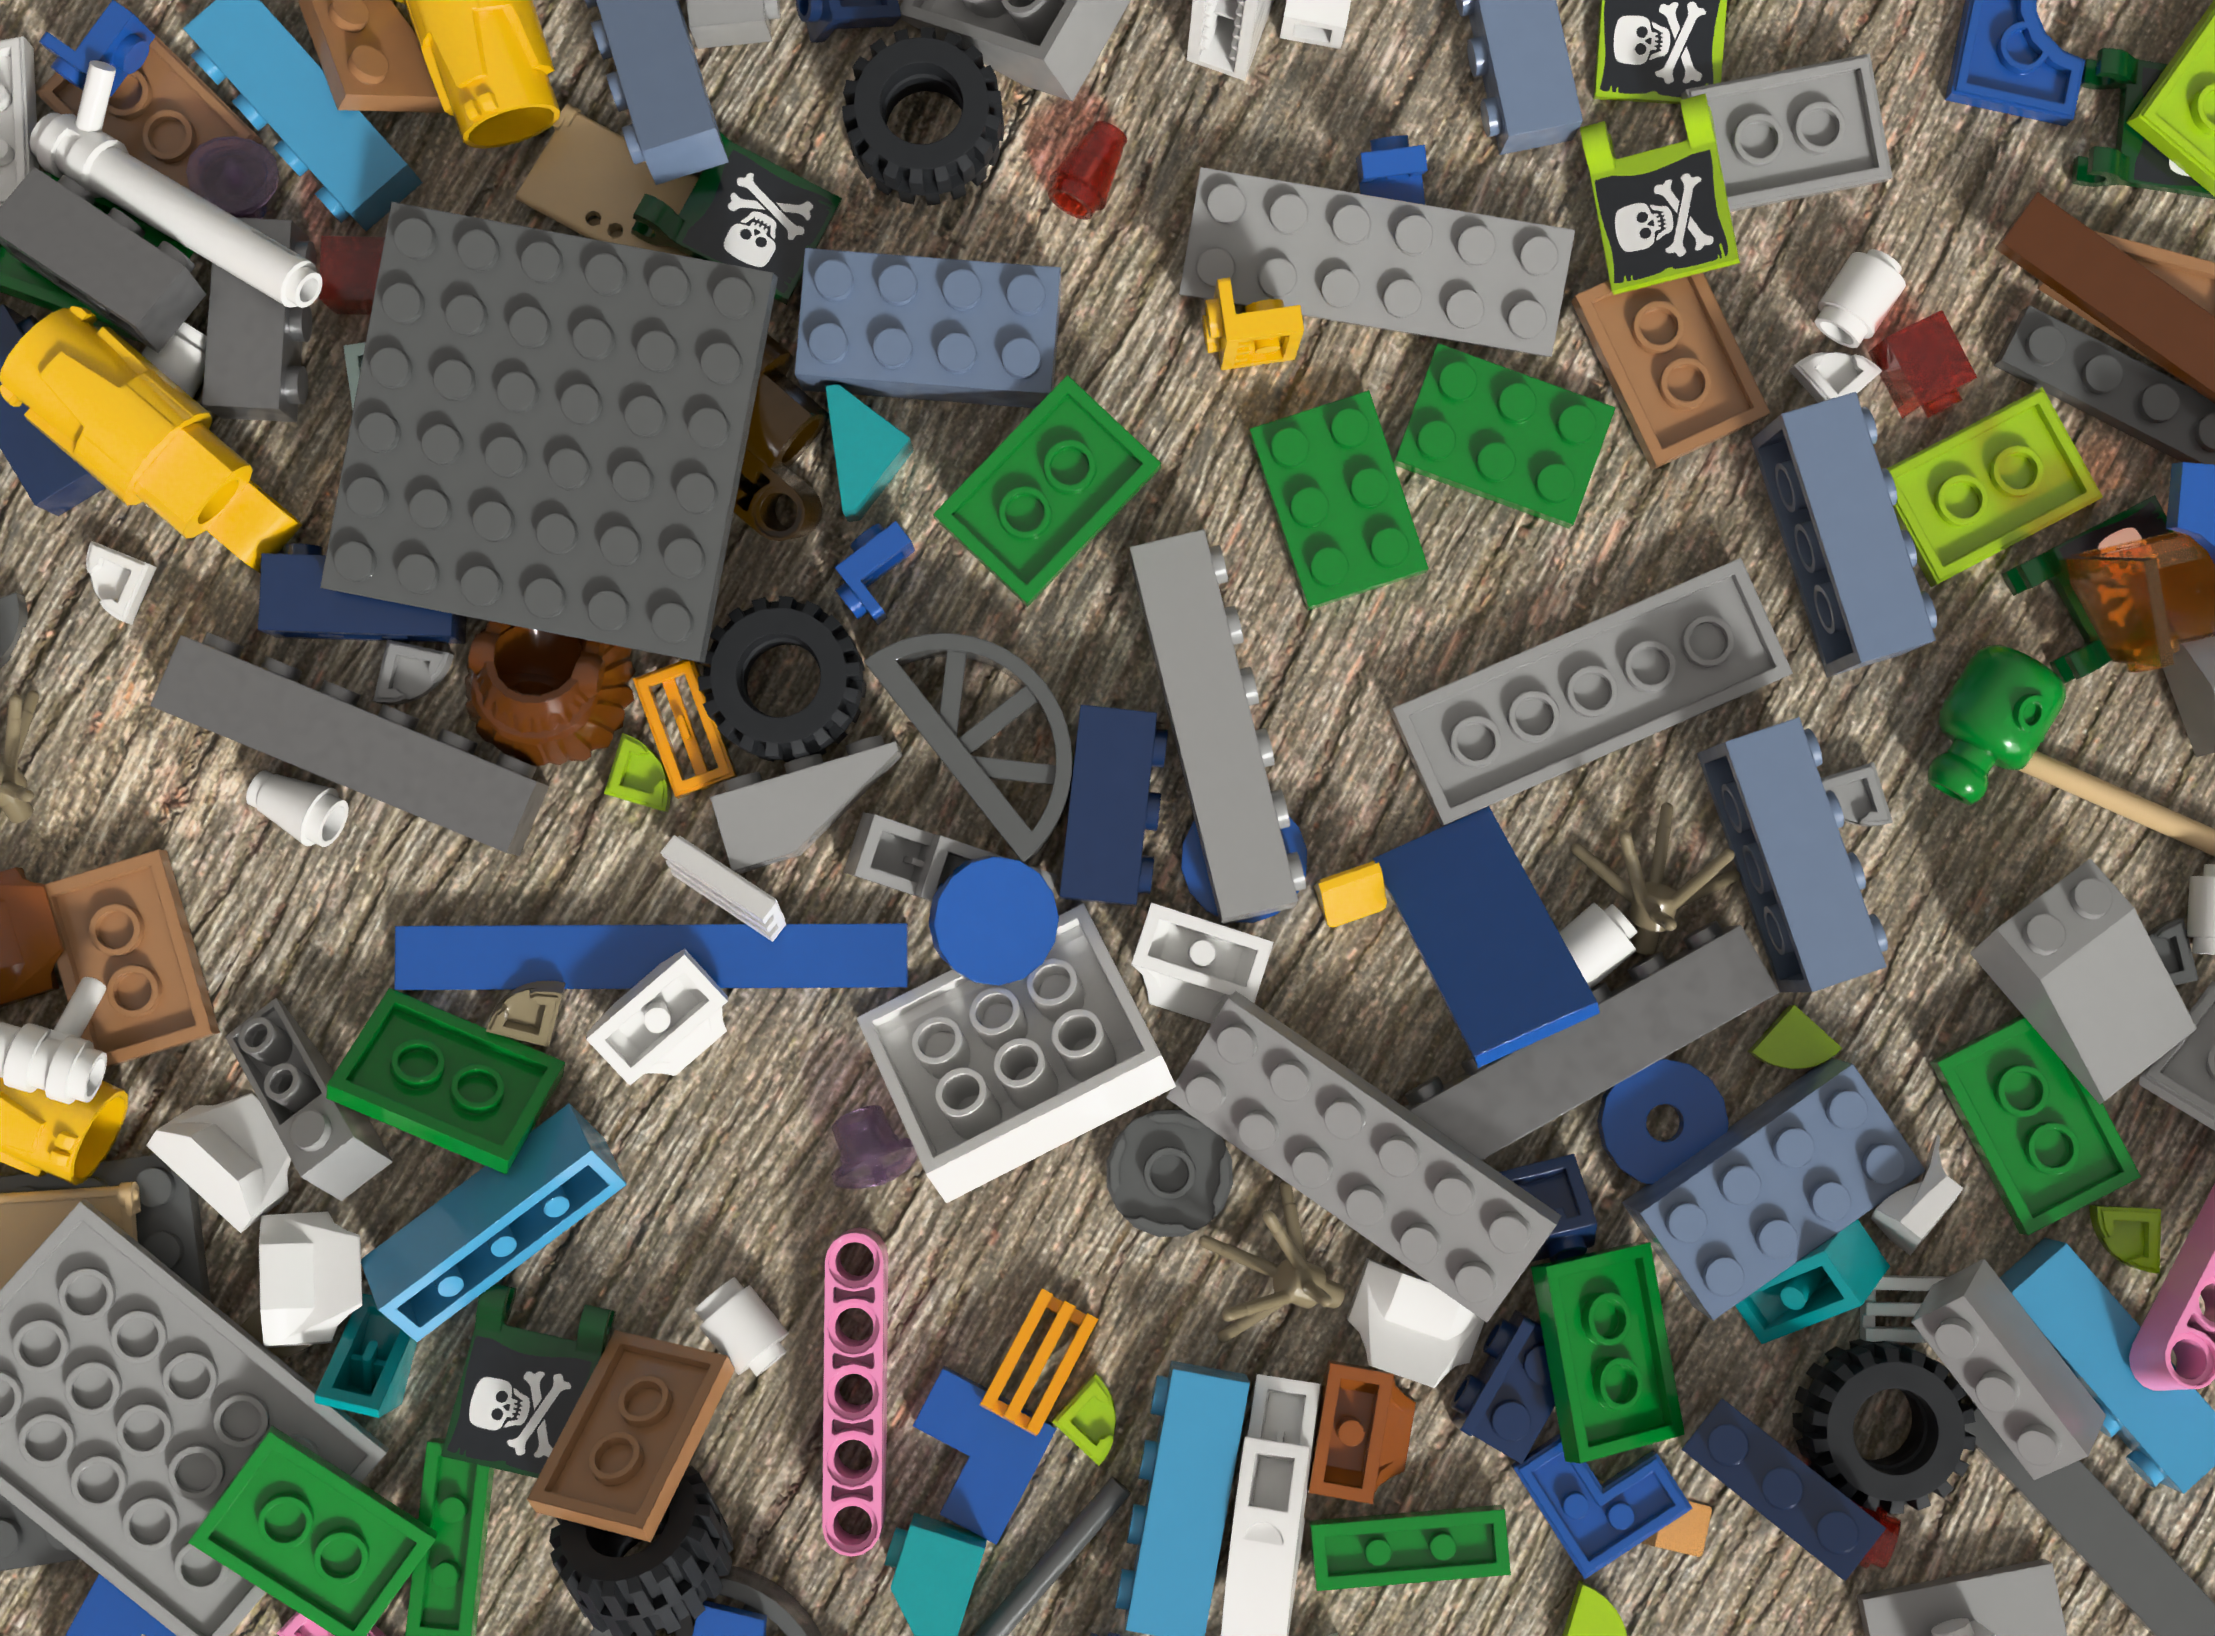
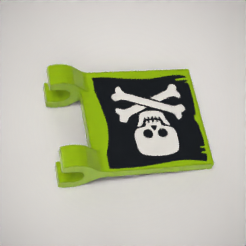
M1600 0L1593 99L1681 104V93L1686 89L1721 83L1727 0Z
M1706 93L1680 100L1688 136L1687 140L1616 159L1612 136L1608 134L1605 121L1580 127L1613 295L1740 263L1717 146L1715 125Z

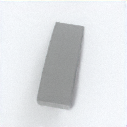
M863 812L843 873L932 901L939 886L944 884L946 879L954 873L953 870L965 861L988 855L1003 856L876 814ZM1027 865L1040 873L1053 891L1057 875Z

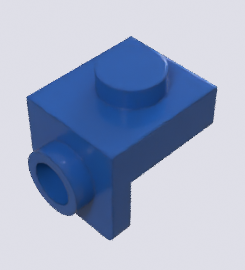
M112 0L75 51L47 31L39 40V43L56 57L50 67L82 91L90 61H102L114 66L116 73L110 94L112 97L126 76L136 72L143 65L149 53V45L156 36L131 11L115 0Z
M1408 135L1370 140L1371 152L1360 153L1356 158L1360 194L1425 205L1422 175L1428 171L1425 145L1409 147Z
M896 521L886 529L878 523L864 531L850 545L854 553L835 567L839 576L844 581L835 591L858 620L867 613H869L877 625L888 618L867 588L915 552L912 541Z

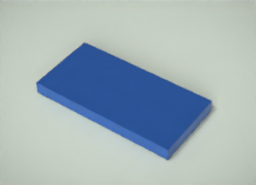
M1489 806L1373 858L1375 863L1379 862L1384 885L1478 1068L1600 1013L1596 998Z

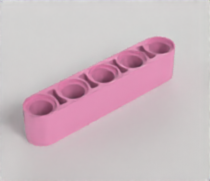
M2215 1183L2130 1350V1368L2135 1379L2142 1386L2153 1391L2201 1389L2210 1385L2215 1379ZM2200 1294L2205 1304L2204 1315L2199 1306ZM2172 1349L2177 1357L2176 1371L2171 1364L2170 1355Z
M861 1227L849 1229L838 1236L827 1250L824 1285L822 1528L824 1538L830 1548L841 1555L850 1557L862 1555L873 1548L880 1537L886 1518L888 1252L886 1244L880 1235L871 1229ZM847 1243H862L870 1249L874 1258L871 1272L866 1275L856 1276L851 1275L843 1268L840 1253L843 1246ZM849 1308H859L867 1312L873 1321L872 1335L867 1339L859 1341L844 1335L839 1323L840 1315L843 1311ZM854 1373L868 1379L872 1385V1399L862 1405H854L845 1401L839 1391V1381L842 1377ZM852 1439L863 1442L871 1451V1465L861 1470L849 1469L839 1458V1445ZM848 1506L860 1507L870 1516L872 1528L861 1535L849 1534L842 1529L838 1522V1511Z

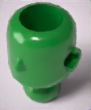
M1993 644L1977 650L1967 663L1940 710V729L1952 741V744L1947 752L1938 755L1930 764L1927 773L1928 782L1945 795L1961 803L1972 805L1978 802L1987 791L1989 784L1988 773L1993 765L2009 770L2023 769L2029 763L2040 743H2043L2046 733L2063 707L2066 699V688L2061 678L2038 660L2013 648Z

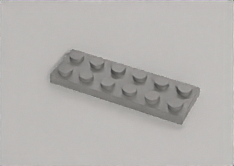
M1200 167L1179 295L1205 300L1213 299L1217 279L1230 277L1234 305L1247 306L1261 300L1280 299L1283 300L1284 307L1300 305L1302 316L1552 357L1575 230Z
M1739 558L1392 708L1390 713L1440 826H1443L1793 674L1745 565L1742 559Z
M1237 991L1227 999L1175 1082L1176 1087L1171 1089L1166 1097L1486 1323H1488L1562 1216Z

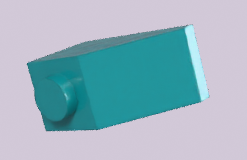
M1857 1219L1735 1306L1760 1343L1765 1344L1862 1306L1890 1268V1265Z
M914 1513L909 1530L895 1528L884 1563L885 1566L896 1569L890 1589L914 1636H958L985 1551L987 1539L968 1529L918 1513Z

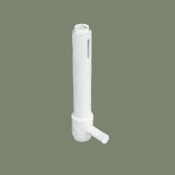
M97 60L89 62L77 116L74 114L49 113L36 123L31 132L30 150L44 170L58 178H61L63 175L68 176L86 189L94 198L103 197L288 308L297 306L301 308L308 307L319 296L322 288V277L317 273V268L313 262L131 156L122 142L102 131L116 73L114 66Z
M83 977L54 1030L27 1023L21 1028L0 1021V1078H3L4 1085L28 1093L36 1091L37 1088L45 1090L47 1098L68 1105L75 1100L88 1103L94 1098L104 1078L107 1054L94 1049L93 1043L82 1039L81 1036L106 991V986L101 981L92 977Z

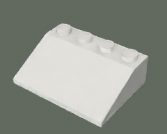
M1084 903L1059 915L1053 947L1043 964L1024 979L1000 986L970 981L952 969L856 1018L922 1167L946 1203L1176 1087L1167 1065Z

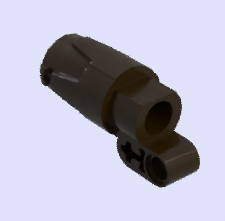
M767 334L741 473L749 480L739 481L734 513L758 534L768 540L784 541L809 535L817 528L821 520L822 505L819 496L811 486L789 467L815 440L826 424L829 413L786 377L793 356ZM770 482L769 484L763 486L762 488H760L758 485L755 484V483ZM783 494L791 497L797 507V518L790 528L782 525L775 513L776 503Z

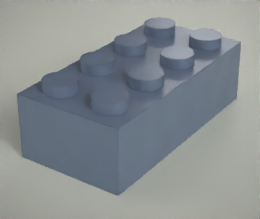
M805 248L795 376L802 391L826 392L825 386L839 384L853 395L1036 408L1054 389L1062 288L1061 267Z
M1852 392L1779 415L1754 436L1751 442L1826 677L1828 678L1894 658L1936 641L1933 629L1937 626L1936 610L1929 594L1925 591L1920 592L1913 570V567L1917 564L1916 548L1908 531L1905 529L1900 530L1893 508L1897 503V490L1890 472L1886 468L1881 469L1873 446L1877 442V428L1870 410L1867 407H1861L1857 393Z
M1800 717L1698 752L1697 756L1729 848L1735 852L1734 862L1737 871L1741 875L1740 879L1779 992H1815L1886 968L1887 966L1882 952L1888 949L1886 934L1878 917L1875 914L1869 915L1860 891L1866 887L1864 871L1857 856L1853 852L1847 853L1838 829L1844 826L1842 808L1834 792L1831 790L1825 791L1817 769V766L1822 765V753L1813 731L1809 728L1803 729Z
M1831 1058L1811 1069L1730 1126L1728 1131L1654 1184L1644 1186L1624 1200L1622 1204L1648 1242H1651L1652 1248L1691 1305L1714 1321L1883 1202L1890 1195L1923 1174L1926 1170L1854 1064Z

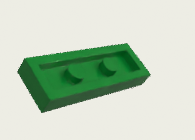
M432 1438L427 1441L418 1520L435 1530L437 1535L435 1542L412 1572L405 1636H476L494 1468L442 1457L441 1454L445 1439Z
M1502 1505L1309 1521L1316 1591L1511 1575L1506 1515Z

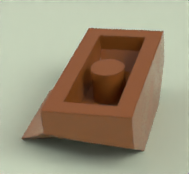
M18 867L0 872L1 1008L60 989L54 972V966L57 959L63 953L64 948L45 885L27 880L24 869Z
M1328 1360L1322 1381L1308 1493L1373 1504L1377 1488L1391 1477L1405 1471L1416 1402L1407 1397L1395 1385L1394 1374L1380 1369Z

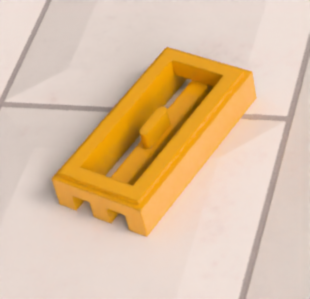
M687 659L632 678L674 796L677 799L688 796L694 791L710 788L716 783L738 777L724 737L717 729L718 726L714 720L708 717L703 706L706 700L704 694L699 691L698 676H701L698 665L696 661ZM685 675L718 765L716 769L709 771L676 682V677ZM660 683L663 684L695 773L694 777L686 780L684 779L652 690V686Z
M1042 1288L979 1405L1037 1436L1098 1319L1088 1313L1085 1314L1077 1310L1076 1306L1067 1301L1063 1302L1057 1299L1052 1293ZM1045 1309L1056 1314V1317L1010 1404L1007 1405L998 1400ZM1069 1321L1078 1326V1329L1035 1411L1029 1417L1022 1413L1021 1410Z

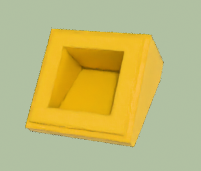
M1371 861L1319 879L1315 882L1316 885L1313 886L1325 922L1329 927H1337L1380 912L1387 905L1383 874L1379 862Z

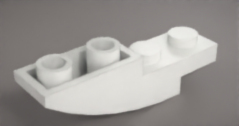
M1257 1374L1248 1436L1244 1438L1237 1487L1221 1636H1289L1305 1525L1304 1511L1322 1393L1321 1384Z

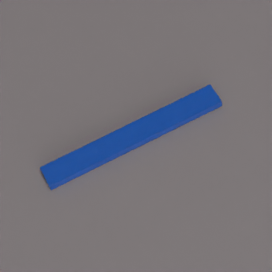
M746 924L395 926V990H514L519 986L536 981L566 983L565 989H631L660 963L684 948L720 988L908 987V924H786L773 942Z

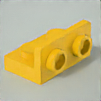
M1230 277L1217 279L1214 298L1205 300L1206 315H1202L1206 351L1207 353L1218 352L1220 369L1228 370L1295 360L1304 332L1301 306L1284 307L1283 300L1268 299L1245 306L1246 313L1236 314Z

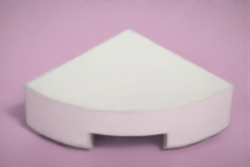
M1840 352L1814 353L1800 360L1789 369L1791 374L1818 403L1852 392L1858 393L1882 372L1875 363L1864 356Z
M91 541L87 552L86 567L87 573H90L91 583L100 600V604L115 618L132 625L157 567Z

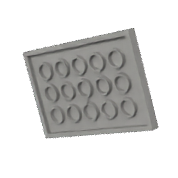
M86 1199L77 1204L0 1290V1494L176 1636H229L266 1593L188 1542L192 1533L271 1425L361 1483L387 1454L389 1448L342 1409L315 1403L314 1395L317 1389L264 1347L258 1340Z

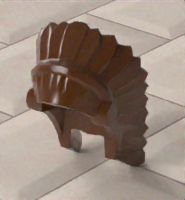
M487 621L485 629L476 634L471 643L468 663L466 665L469 674L465 677V695L468 699L465 705L469 713V719L476 723V731L484 741L493 744L504 754L515 756L516 759L532 766H545L547 763L561 765L568 760L584 762L591 757L593 750L609 748L614 731L623 727L624 709L634 701L633 690L627 684L636 672L630 659L632 649Z

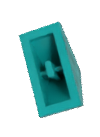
M839 384L828 385L825 387L842 511L848 522L860 521L913 453L914 448L911 439Z
M362 1293V1306L352 1313L314 1397L317 1404L380 1418L402 1405L417 1342L378 1311L373 1295Z

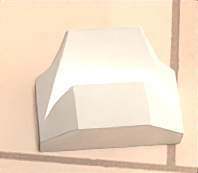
M1151 903L1131 964L1143 976L1149 1004L1212 1024L1227 999L1235 991L1255 1003L1274 942Z
M684 948L660 963L617 1000L587 1032L586 1040L629 1085L633 1084L643 1074L648 1073L676 1076L727 1032L723 1021L722 1006L728 1002V996Z
M252 1093L216 1105H195L157 1129L146 1145L240 1233L259 1220L261 1215H265L280 1204L289 1192L287 1172L291 1158L259 1099Z
M1939 1135L1936 1136L1931 1145L1925 1166L1926 1171L1923 1173L1921 1182L1909 1185L1890 1195L1875 1209L1871 1217L1883 1233L1910 1256L1963 1190V1187L1947 1176L1942 1168L1939 1152Z
M329 1212L261 1215L259 1269L260 1312L264 1347L274 1348L333 1343V1336L337 1326L349 1314L362 1306L360 1235L347 1231L335 1224Z
M1366 1258L1346 1318L1361 1335L1369 1366L1433 1388L1454 1367L1470 1363L1484 1324V1320L1421 1276Z

